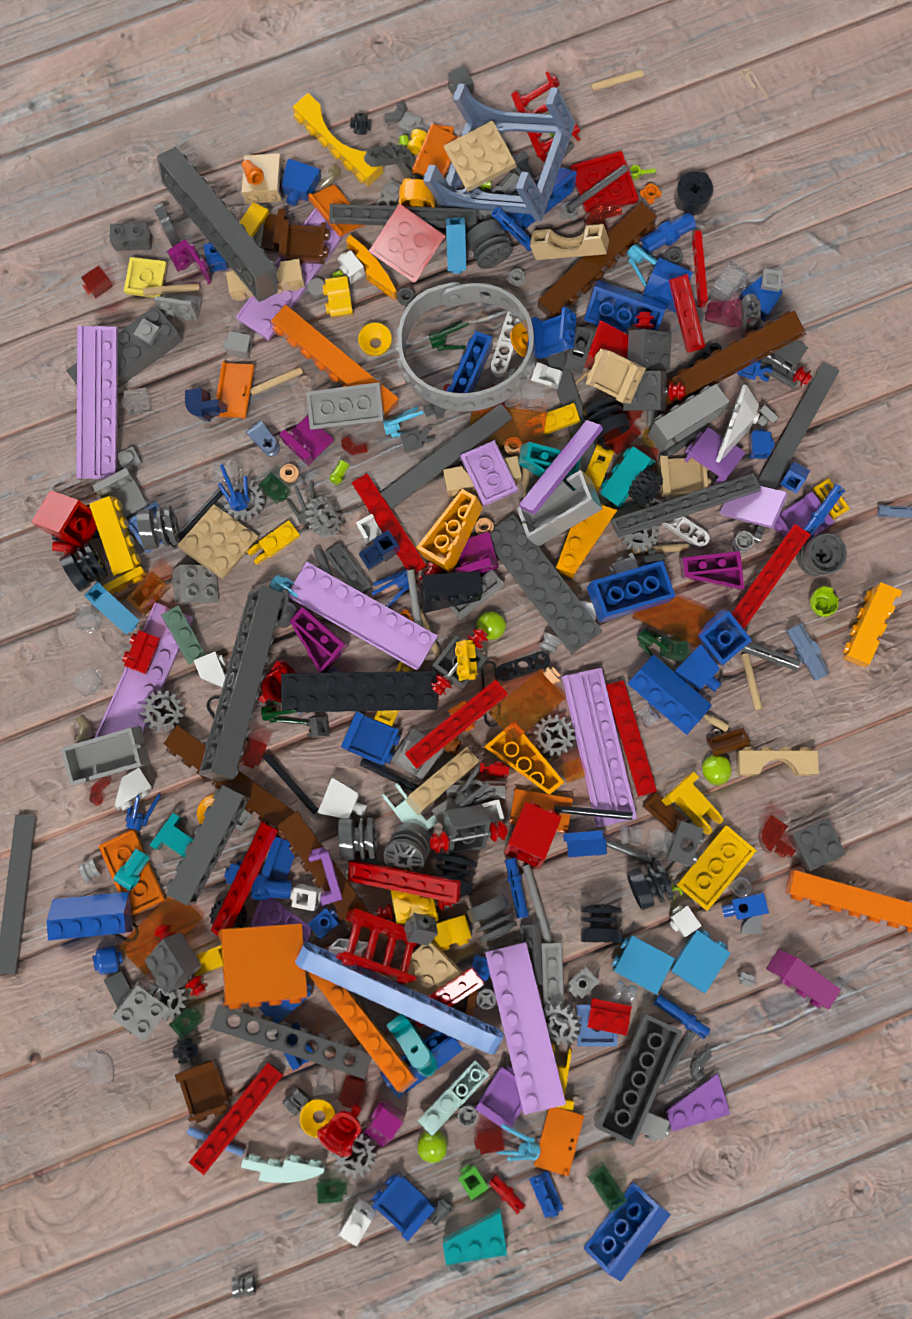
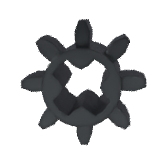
M355 113V116L350 119V128H354L353 133L365 135L367 130H371L372 119H368V114Z
M191 1038L178 1039L177 1044L173 1047V1058H177L179 1064L192 1063L193 1058L197 1055V1044H193Z

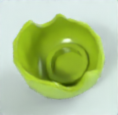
M822 586L811 595L810 607L817 616L828 617L833 615L838 609L839 597L835 596L832 587Z
M488 611L482 613L477 618L475 626L476 630L480 628L487 633L488 636L486 638L488 640H494L504 634L506 622L499 613Z
M712 755L703 762L702 774L709 784L721 786L731 778L732 767L724 756Z
M426 1130L420 1134L417 1142V1151L422 1160L429 1163H437L445 1157L447 1153V1138L441 1130H437L433 1136Z

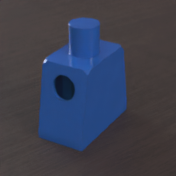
M287 159L282 182L283 192L288 195L286 199L287 204L296 206L298 199L308 201L309 193L313 194L319 184L318 182L322 179L320 169Z
M761 276L741 292L737 301L741 303L742 299L748 294L756 295L761 304V320L765 322L783 292L781 289L779 292L760 289Z
M701 644L675 670V673L697 690H700L706 684L715 692L722 684L714 677L720 668Z
M763 892L732 899L733 904L721 906L724 918L736 915L737 920L769 913ZM747 904L748 909L740 911L739 905Z

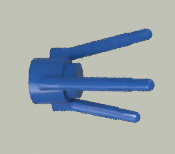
M221 464L220 468L231 495H228L221 483H218V486L229 502L233 511H242L247 508V503L250 502L247 476L243 477L244 495L239 491L235 492L224 465Z
M405 569L373 583V586H377L390 581L373 591V595L394 584L398 589L402 587L387 604L386 607L388 608L409 589L408 576Z
M158 794L144 818H142L143 814L137 813L140 795H137L133 812L132 806L127 809L125 827L141 830L142 826H146L161 795Z

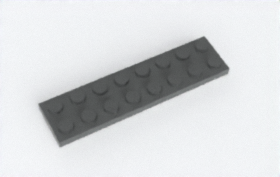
M514 514L493 528L490 534L495 554L571 655L603 633L602 629L540 548L527 538L524 527Z

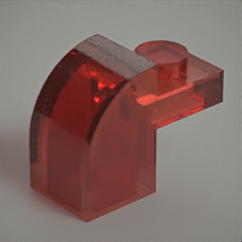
M602 204L594 205L585 215L584 228L589 225L604 224L608 234L605 219L621 215V207H615V204L605 206L603 210Z
M773 815L767 816L759 829L758 840L760 846L767 853L771 852L774 848V852L780 857H792L796 850L780 840L788 826Z

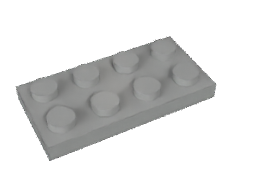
M381 383L306 392L310 430L385 421Z

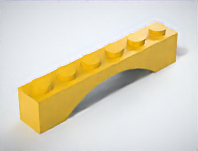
M309 93L292 106L293 117L297 123H302L311 136L314 135L318 138L320 145L324 148L327 147L331 155L336 160L339 159L347 171H352L361 184L364 183L369 187L384 173L383 166L372 167L365 162V151L352 149L342 144L329 132L322 118L321 105Z

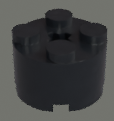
M693 171L680 177L674 194V203L679 211L682 210L685 214L689 213L692 216L702 214L709 206L714 187L706 172Z

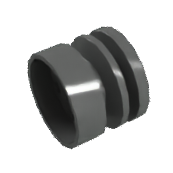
M495 219L476 225L466 235V242L470 250L474 252V259H476V263L481 269L499 265L510 257L513 252V247L505 236V231Z
M171 505L165 506L164 511L161 507H158L156 517L151 509L137 511L138 531L145 550L159 548L160 539H162L165 547L170 545V541L173 545L179 544V525Z
M826 533L810 537L796 555L797 563L803 572L812 576L837 572L846 562V545L842 539L834 534Z
M373 817L368 818L367 827L364 825L363 818L359 820V827H355L353 819H339L338 833L341 861L355 860L356 851H360L362 860H365L366 850H369V858L375 859L378 837Z
M415 823L399 825L394 830L384 852L386 865L391 868L419 873L431 849V836L429 832L421 825Z
M504 894L466 911L471 923L480 921L482 924L475 930L476 933L483 930L486 933L478 937L480 942L499 938L509 933L518 925L516 920L508 924L506 922V919L512 917L513 913L505 915L502 913L509 906Z

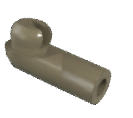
M336 165L330 166L328 169L329 174L318 182L322 189L329 187L340 176V169Z
M80 715L75 719L81 727L76 737L78 743L90 740L93 731L86 717Z

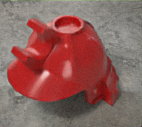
M278 660L271 668V671L263 677L260 684L261 691L257 699L259 703H265L268 699L282 702L281 673H295L286 661Z
M357 1104L352 1107L350 1112L344 1110L338 1112L328 1124L317 1130L319 1141L327 1150L339 1156L346 1157L352 1154L353 1142L361 1132L360 1122L357 1117L362 1108Z

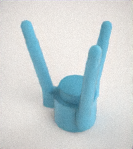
M635 244L627 252V256L630 258L628 262L634 268L644 287H646L647 283L635 263L640 264L646 259L655 265L658 260L648 254L638 244Z
M414 407L394 417L387 418V420L383 421L386 435L391 434L393 438L406 433L397 432V430H400L399 423L422 415L424 412L413 413L418 410V407Z
M280 575L273 578L270 583L272 589L282 592L286 588L288 593L298 597V594L289 588L290 585L293 586V581L287 577L282 578Z
M505 1124L501 1125L503 1129L524 1139L525 1142L520 1144L519 1151L497 1150V1154L519 1155L508 1157V1161L538 1159L540 1146L538 1143H534L535 1138L528 1137Z

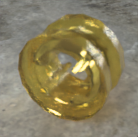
M651 429L646 430L642 437V442L646 447L655 446L654 441L651 440L649 442L647 440L648 437H646Z

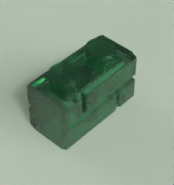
M603 1161L586 1172L588 1179L610 1213L627 1202L625 1194Z

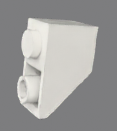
M216 652L194 660L202 680L220 688L223 687L226 676L223 667L226 666L222 655L219 656Z
M140 768L122 777L115 801L117 811L120 809L124 811L131 807L137 795H140V800L150 795L151 786Z

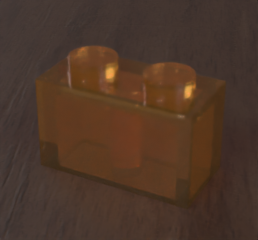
M151 571L126 600L146 616L153 608L154 603H157L170 587Z

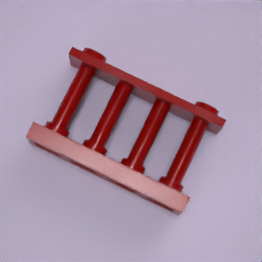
M547 71L545 74L548 82L526 96H521L518 91L512 93L511 97L518 113L543 114L548 111L545 104L533 111H529L527 106L529 102L551 88H558L560 86L556 75L552 76ZM575 123L572 136L577 141H580L579 133L581 130L578 124ZM527 132L537 157L545 162L548 156L547 152L551 148L554 137L547 142H542V133Z
M356 908L347 912L346 920L352 922L353 928L347 952L344 951L337 954L336 959L342 960L344 965H356L396 979V982L402 985L416 981V976L408 974L414 946L418 944L407 941L404 926ZM363 926L370 928L371 931L365 958L354 955L360 930ZM380 933L386 934L389 938L383 965L372 961ZM399 939L405 941L406 944L400 971L390 967L396 941Z

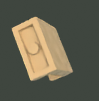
M280 153L244 156V160H250L262 169L264 174L263 181L259 185H253L248 183L243 170L242 195L245 202L252 204L253 202L273 203L281 201L282 197L279 192L280 173L284 171V163Z
M600 349L595 356V363L587 375L586 384L616 397V400L622 403L631 404L646 368L610 350Z
M660 456L658 471L659 476L663 478V485L660 486L661 498L681 497L711 487V479L707 477L709 469L693 458L687 463L684 461L685 458L668 459V456Z

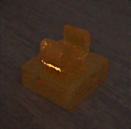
M578 758L560 765L567 784L585 777Z

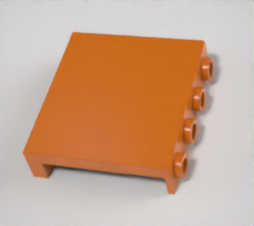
M302 924L222 929L219 931V940H221L225 996L223 1006H229V1009H239L241 1004H249V1007H260L263 1002H269V1005L273 1006L281 1005L282 1001L289 1000L290 1004L302 1003V999L307 998L305 970L295 963L303 946Z

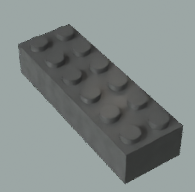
M157 305L118 333V388L182 342L178 332ZM142 319L160 328V332L152 345L134 336V332ZM76 363L66 371L77 384Z
M223 785L216 790L213 796L215 801L212 806H208L204 813L206 818L203 824L197 826L194 833L196 837L193 843L190 842L186 847L185 853L187 854L183 861H179L175 869L177 874L174 879L171 878L166 886L168 890L167 896L187 906L196 904L250 800L247 796Z
M642 1012L595 1121L596 1129L632 1146L635 1145L683 1031Z

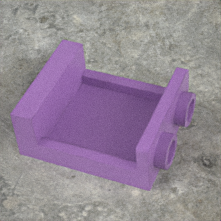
M708 427L704 433L700 432L694 440L696 442L695 445L691 443L685 453L688 455L684 461L688 463L693 458L719 477L715 483L720 484L727 480L746 452L735 445L720 462H717L716 459L723 437Z
M810 492L802 500L779 514L774 530L780 532L783 540L794 524L803 529L811 519V514L817 511L821 503L815 494ZM829 514L825 518V523L819 526L814 536L826 530L834 523Z
M324 847L312 850V854L309 855V861L322 859L330 886L329 891L320 894L322 905L342 900L341 889L329 849L324 850Z
M501 1065L476 1104L475 1110L500 1127L502 1124L513 1128V1124L523 1108L513 1068L508 1065L505 1068Z

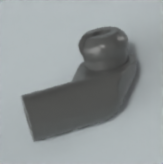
M404 101L397 103V108L394 112L384 113L385 123L402 120L408 109Z
M704 1050L693 1063L690 1074L695 1080H700L704 1076V1072L701 1069L712 1057L709 1051Z

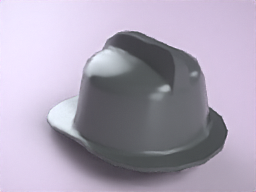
M285 588L282 591L283 606L277 615L279 621L276 627L281 628L290 626V620L297 613L296 606L288 601V589Z

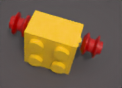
M391 890L394 907L392 908L387 903L386 908L382 909L379 905V909L376 910V916L393 922L395 914L397 923L402 926L405 925L406 921L414 913L434 917L437 922L439 921L436 911L437 904L444 911V906L449 905L452 909V904L455 903Z

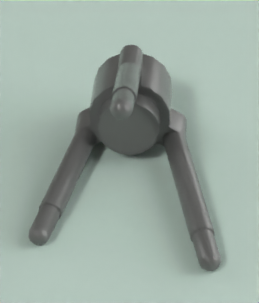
M310 481L311 500L315 499L313 481ZM294 485L302 510L299 513L290 499H287L286 502L298 518L299 523H303V526H309L310 522L306 521L308 515L305 514V511H308L298 486Z
M480 767L474 770L462 788L456 792L458 796L454 799V803L458 808L474 806L495 794V791H492L476 800L474 799L488 788L490 783H486L473 794L469 791L465 792L479 772Z

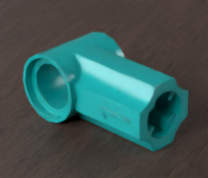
M135 849L125 866H122L117 871L113 880L131 891L138 883L139 875L151 857L139 849Z

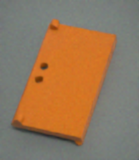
M431 124L412 168L413 173L417 172L424 176L429 165H436L445 178L451 161L444 149V145L461 136L456 137L442 128Z
M335 184L313 195L309 193L308 200L339 237L359 227L364 228L365 225L329 223L330 204H351Z
M222 362L216 399L227 404V412L220 413V415L215 417L246 419L254 371L253 364Z
M515 789L509 824L516 825L525 802H534L546 811H554V805L572 806L573 798ZM558 813V816L562 817L556 832L567 833L570 814Z
M558 1107L548 1109L539 1142L540 1155L534 1161L535 1167L562 1174L566 1177L569 1176L585 1115Z

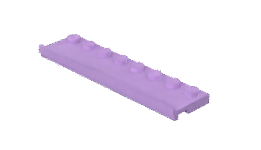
M315 208L302 226H321L322 222H326V220ZM327 222L326 227L330 229V240H326V246L329 247L328 258L325 257V263L346 236L345 234L339 237ZM280 257L275 262L277 269H279L281 263ZM300 263L304 288H300L297 291H282L280 294H275L261 302H258L255 297H250L237 314L236 319L269 341L275 334L271 323L273 317L285 304L293 309L306 291L308 282L317 276L325 264Z
M77 326V478L106 479L117 473L118 327Z
M308 562L305 563L291 590L298 594V597L288 593V597L417 671L421 668L423 661L438 638L436 634Z
M156 602L154 603L142 631L160 638L161 641L148 673L143 675L125 668L95 738L140 726L142 733H144L148 722H143L146 716L140 714L145 712V709L141 707V705L147 704L144 698L151 699L150 693L157 695V690L162 692L180 651L161 617V614L171 608ZM183 614L189 626H191L194 618ZM156 699L151 705H156L158 699Z
M602 668L561 677L572 726L575 729L574 735L591 808L633 812L632 820L637 819ZM594 817L596 828L630 821L626 819Z
M526 942L485 952L524 1115L566 1105Z

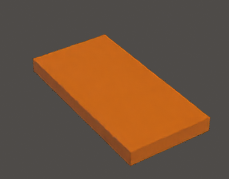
M135 829L98 845L112 879H114L117 871L122 866H125L135 849H139L146 854ZM150 861L139 875L140 879L131 891L113 880L118 893L130 892L132 916L166 900Z

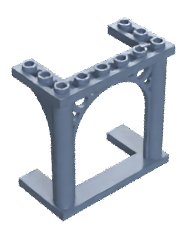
M458 83L453 95V101L466 120L461 136L492 120L500 134L510 131L554 133L555 136L537 186L529 172H521L516 186L520 196L490 194L478 188L473 189L472 193L467 192L465 188L460 190L462 182L452 163L446 178L443 177L436 165H429L423 182L442 208L454 207L493 211L496 207H501L504 212L532 214L535 220L542 221L576 123L559 89L551 88L545 103L551 115L511 113L496 110L482 104L473 98L465 84Z

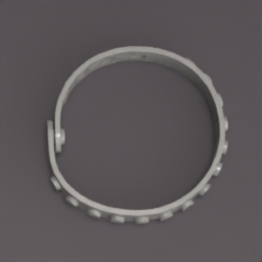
M452 282L430 288L420 293L409 303L397 327L396 336L398 337V342H395V350L400 355L397 358L399 369L403 368L404 370L402 376L405 382L411 385L413 391L418 396L444 409L466 412L482 410L500 404L515 395L525 385L535 368V340L530 316L522 303L514 295L494 285L481 283L462 285L459 282ZM481 292H487L490 296L483 295ZM477 302L494 304L514 314L525 327L529 336V347L519 369L500 384L482 391L452 393L439 390L418 378L406 362V343L411 328L425 312L440 305L454 307Z

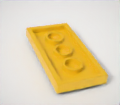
M725 825L676 886L705 911H708L757 850Z

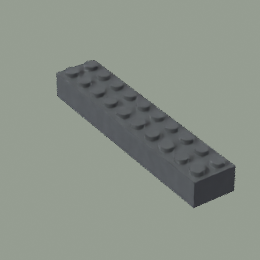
M174 147L157 155L161 183L256 300L261 302L277 294V284L279 282L276 275L278 271L276 264L268 259L264 249L258 247L254 237L248 235L244 225L239 224L233 212H229L224 201L220 200L215 190L207 185L205 178L197 173L195 166L188 162L185 154L181 153L177 147Z
M263 585L248 592L200 767V776L217 781L234 779L238 774V761L244 752V739L249 734V720L254 715L253 705L258 699L259 683L262 682L264 677L263 668L269 659L268 649L274 640L273 630L279 621L277 615L283 606L282 592Z

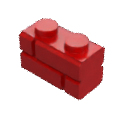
M138 630L137 634L133 633L129 642L132 647L129 652H125L122 662L125 663L124 667L147 675L161 639Z

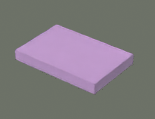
M495 440L460 455L483 507L518 492V488Z
M761 486L760 492L724 503L720 514L773 529L788 495L786 492Z

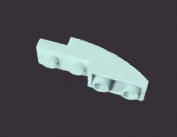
M474 1061L432 1103L430 1108L417 1122L433 1136L459 1106L484 1082L489 1074Z
M249 1154V1156L243 1158L241 1168L261 1172L259 1181L290 1183L316 1177L324 1173L326 1165H323L320 1160L310 1159V1161L302 1160L301 1156L293 1154L285 1158L284 1164H281V1161L278 1159L269 1158L268 1161L261 1159L260 1155Z

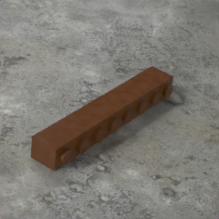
M640 202L607 234L609 238L607 253L584 256L538 300V308L551 319L561 315L563 307L574 306L583 293L586 294L590 291L595 281L601 280L608 269L611 270L616 266L617 260L621 256L624 258L634 244L641 242V238H643L646 232L650 233L655 228L657 216Z
M795 310L783 313L780 319L774 322L769 321L762 326L763 328L758 331L753 330L747 333L745 338L740 341H732L724 350L714 351L711 357L705 360H698L694 363L693 367L680 370L677 376L673 378L668 377L666 388H668L671 382L675 386L682 382V385L686 387V395L682 397L681 401H679L678 397H674V400L671 401L668 395H666L667 407L671 409L681 404L690 396L699 394L706 386L712 387L807 335Z
M177 725L163 743L167 746L166 751L174 757L179 755L183 758L181 762L189 768L194 766L198 769L196 773L199 775L206 745ZM238 771L237 776L231 780L217 781L211 779L213 781L212 785L217 789L223 785L250 798L245 810L250 814L253 812L259 815L258 820L267 824L270 823L277 830L279 829L277 826L279 823L295 813V811L241 771Z
M297 810L277 825L279 827L277 832L283 840L287 838L291 844L289 849L294 856L299 855L302 859L300 864L306 872L310 870L314 876L312 881L316 887H322L325 892L329 891L330 886L322 859L309 861V855L312 854V850L324 846ZM332 859L342 893V900L332 903L337 908L335 913L341 921L345 919L348 926L346 928L351 934L353 925L352 922L346 920L347 912L356 908L369 914L372 913ZM361 927L358 938L360 941L369 942L370 928ZM379 934L375 951L388 943L389 938L386 934Z

